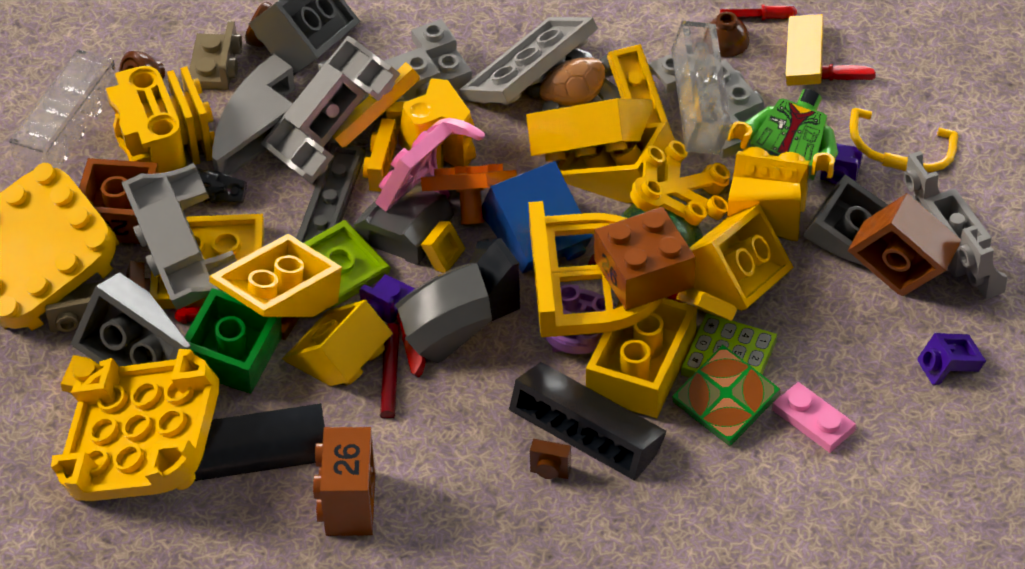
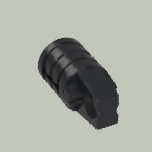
M197 168L203 184L210 185V187H205L209 198L204 200V202H244L247 189L246 181L222 174V172Z

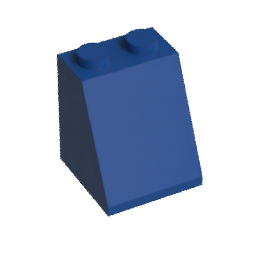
M555 161L492 185L482 204L483 218L497 238L502 239L517 259L522 274L530 270L534 271L528 202L543 201L545 216L581 214ZM592 234L555 236L557 259L565 256L566 260L570 261L583 255L586 252L585 248L593 237Z

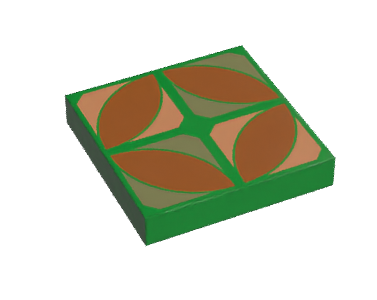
M722 344L672 396V400L716 437L731 446L781 393L779 387Z

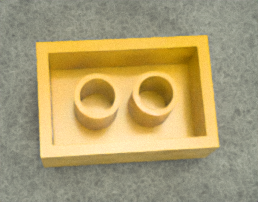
M664 298L654 312L642 321L621 330L603 333L586 367V387L630 411L657 419L695 339L697 307ZM620 301L618 302V305H617L616 308L622 306V304H621Z

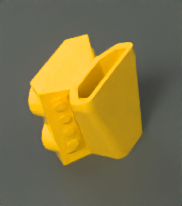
M431 78L425 95L403 104L399 131V144L402 149L411 150V146L416 138L441 119H459L474 126L470 110L448 80ZM451 134L437 147L436 160L438 168H443L444 161L453 166H468L471 160L476 158V149L472 138L466 135Z
M748 147L743 151H738L728 198L727 218L760 204L778 237L798 241L800 212H804L806 207L810 161H806L803 156L794 152H785L779 156H772L766 150L759 147Z

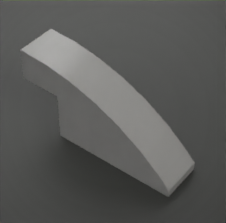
M275 54L260 64L240 84L227 103L220 117L212 149L214 172L218 171L231 176L267 149L261 145V142L293 104L285 98L286 95L295 90L293 68Z

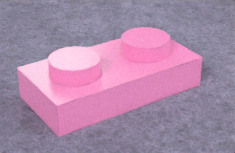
M797 382L773 402L772 411L829 453L855 432L856 423L800 382Z

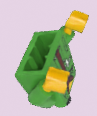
M809 89L802 91L797 103L784 98L779 99L775 106L766 107L747 121L734 122L727 138L728 141L734 138L740 139V148L742 149L747 148L749 140H751L750 147L762 148L772 156H779L785 152L798 153L806 161H810L809 179L811 180L815 179L816 173L819 170L826 171L828 173L827 178H832L834 163L838 155L834 130L827 125V115L817 111L822 97L817 92Z

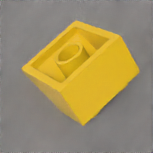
M365 299L327 311L282 359L329 386L342 383L349 385L362 375L363 370L361 367L367 361L375 359L385 350L384 343L393 333Z

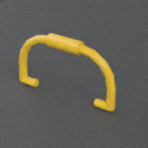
M853 108L851 110L849 129L851 139L857 149L868 158L881 162L882 166L906 171L908 157L887 152L882 154L872 150L863 142L858 130L859 117L870 120L872 111ZM938 128L937 136L949 138L946 157L939 162L923 163V167L927 172L943 170L953 162L958 143V133L956 131Z

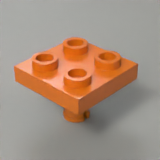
M503 163L434 169V176L421 177L422 192L456 190V192L460 193L461 224L484 223L481 191L484 188H490L492 185L517 176L516 170H503Z

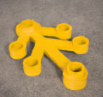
M671 141L664 151L657 146L650 145L641 155L643 176L635 180L630 192L632 202L639 209L648 212L663 207L684 218L686 222L694 226L699 225L707 214L715 220H720L727 213L728 203L718 196L727 187L730 178V172L723 164H709L701 173L680 178L681 162L688 155L687 148L681 142ZM666 160L665 181L659 183L657 181V169ZM703 188L713 196L707 199L692 190ZM672 195H673V196H675V197H677V198H679V199H681V200L687 202L688 204H687V205H684V204L680 203L679 201H677V200H675V199H673V198H671V197H669V196H672Z

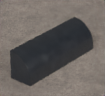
M542 362L515 380L509 411L634 481L653 461L663 443L666 430Z
M322 404L213 419L203 458L195 472V481L316 463V443H323L325 427Z

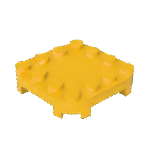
M49 163L39 164L33 171L25 174L0 193V326L5 330L7 328L18 329L23 327H29L31 331L44 325L39 316L46 312V305L59 302L98 272L104 279L113 269L110 262L115 254L116 245H119L115 233L71 177L61 169L53 168Z
M179 349L177 358L174 360L120 367L113 358L99 361L102 368L92 374L83 384L79 381L75 382L71 394L78 402L63 454L52 455L51 468L56 473L59 482L75 500L99 501L155 495L174 489L184 490L194 483L195 472L203 458L219 394V378L205 360L196 356L190 349Z

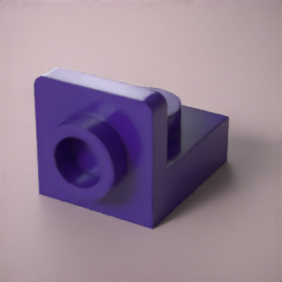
M836 143L838 155L834 163L832 178H827L828 173L821 170L820 179L836 185L844 175H847L856 182L863 153L857 147Z
M385 274L373 288L363 285L359 289L360 301L366 299L384 322L393 323L397 319L398 309L394 305L415 288Z
M934 333L917 359L932 385H940L950 371L979 372L986 363L985 358L969 334Z

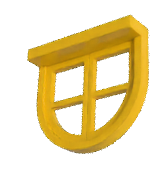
M543 201L528 202L541 338L621 330L642 321L660 305L664 298L625 311L623 306L613 309L611 286L598 265L558 267L555 236L594 234V229L627 218L606 213L545 216ZM602 279L606 311L563 313L560 282Z

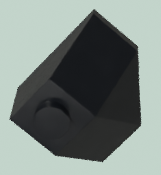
M501 238L491 241L489 239L478 241L470 263L478 264L489 296L492 321L520 309L519 262Z

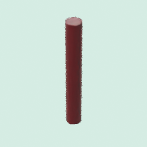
M389 323L386 325L393 334L384 343L381 418H395L399 326L395 323Z

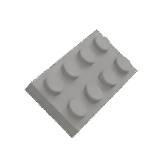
M548 17L460 88L459 91L464 101L480 102L481 104L489 102L502 103L503 105L515 102L520 98V93L523 90L540 82L546 71L563 63L568 53L588 42V37L598 30L593 17Z

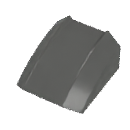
M844 175L821 204L810 224L803 232V236L839 257L863 265L848 252V249L863 222L888 206V204L847 175Z
M416 185L387 212L373 202L355 222L354 229L370 246L404 258L405 261L419 266L426 256L421 246L422 242L439 221H450L454 213L446 195L435 191L422 192V187Z
M477 263L456 267L428 280L394 305L398 309L404 327L405 339L419 355L435 363L444 361L492 321L489 296Z

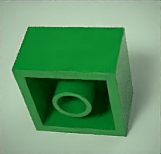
M212 288L184 338L190 344L189 349L196 356L205 360L217 375L220 384L251 394L282 338L281 317H263L226 292Z

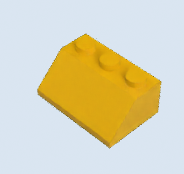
M616 98L526 114L531 156H545V162L566 160V153L575 152L576 157L597 155L596 148L606 147V152L627 150V143L639 142L641 140L653 108L652 99Z
M760 204L726 218L690 247L696 257L694 289L726 301L741 311L752 305L794 268Z

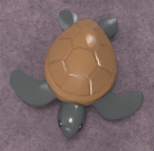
M577 48L565 56L566 61L556 66L542 83H536L525 89L526 94L529 96L542 98L546 101L542 105L543 111L558 109L560 105L575 106L585 104L593 100L597 95L602 101L621 98L617 86L605 79L613 75L607 59L608 53L599 60L593 58L589 52Z

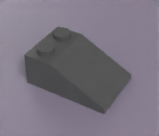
M278 0L252 20L249 26L253 29L257 39L267 47L272 55L275 54L292 66L294 76L320 57L361 21L345 0Z
M120 272L95 287L70 344L98 364L99 361L113 358L119 367L174 360L177 358L179 349L190 348V344L153 296Z

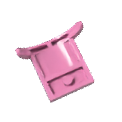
M445 118L437 121L416 138L411 146V150L408 151L404 148L396 155L391 162L394 170H391L380 182L379 188L382 191L375 203L387 212L421 182V177L434 176V169L438 168L436 160L437 147L451 134H461L475 140H483L485 133L470 123L459 119ZM448 190L435 191L446 195L447 199L450 196Z

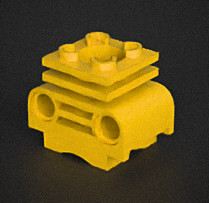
M139 66L115 73L118 85L106 88L108 102L116 113L113 123L115 137L119 147L127 154L129 161L158 163L160 173L174 171L187 166L184 146L186 145L192 162L195 165L200 164L197 142L200 143L206 160H213L212 147L215 133L214 131L209 132L208 123L213 122L212 111L208 101L202 103L199 96L200 93H203L198 78L192 79L187 66L180 68L183 92L174 70L167 71L171 95L168 94L160 73L153 67Z

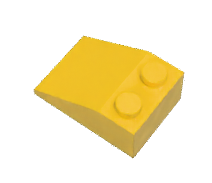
M666 122L646 124L641 140L639 142L627 143V150L606 152V147L596 148L597 155L576 157L575 152L566 153V160L560 161L557 166L568 185L624 203H633L630 197L632 184L637 178L643 176L641 155L650 145L657 146L664 151L675 138ZM666 160L657 169V181L659 183L665 181Z
M286 234L210 275L209 282L263 317H314L338 303L342 266L293 236Z

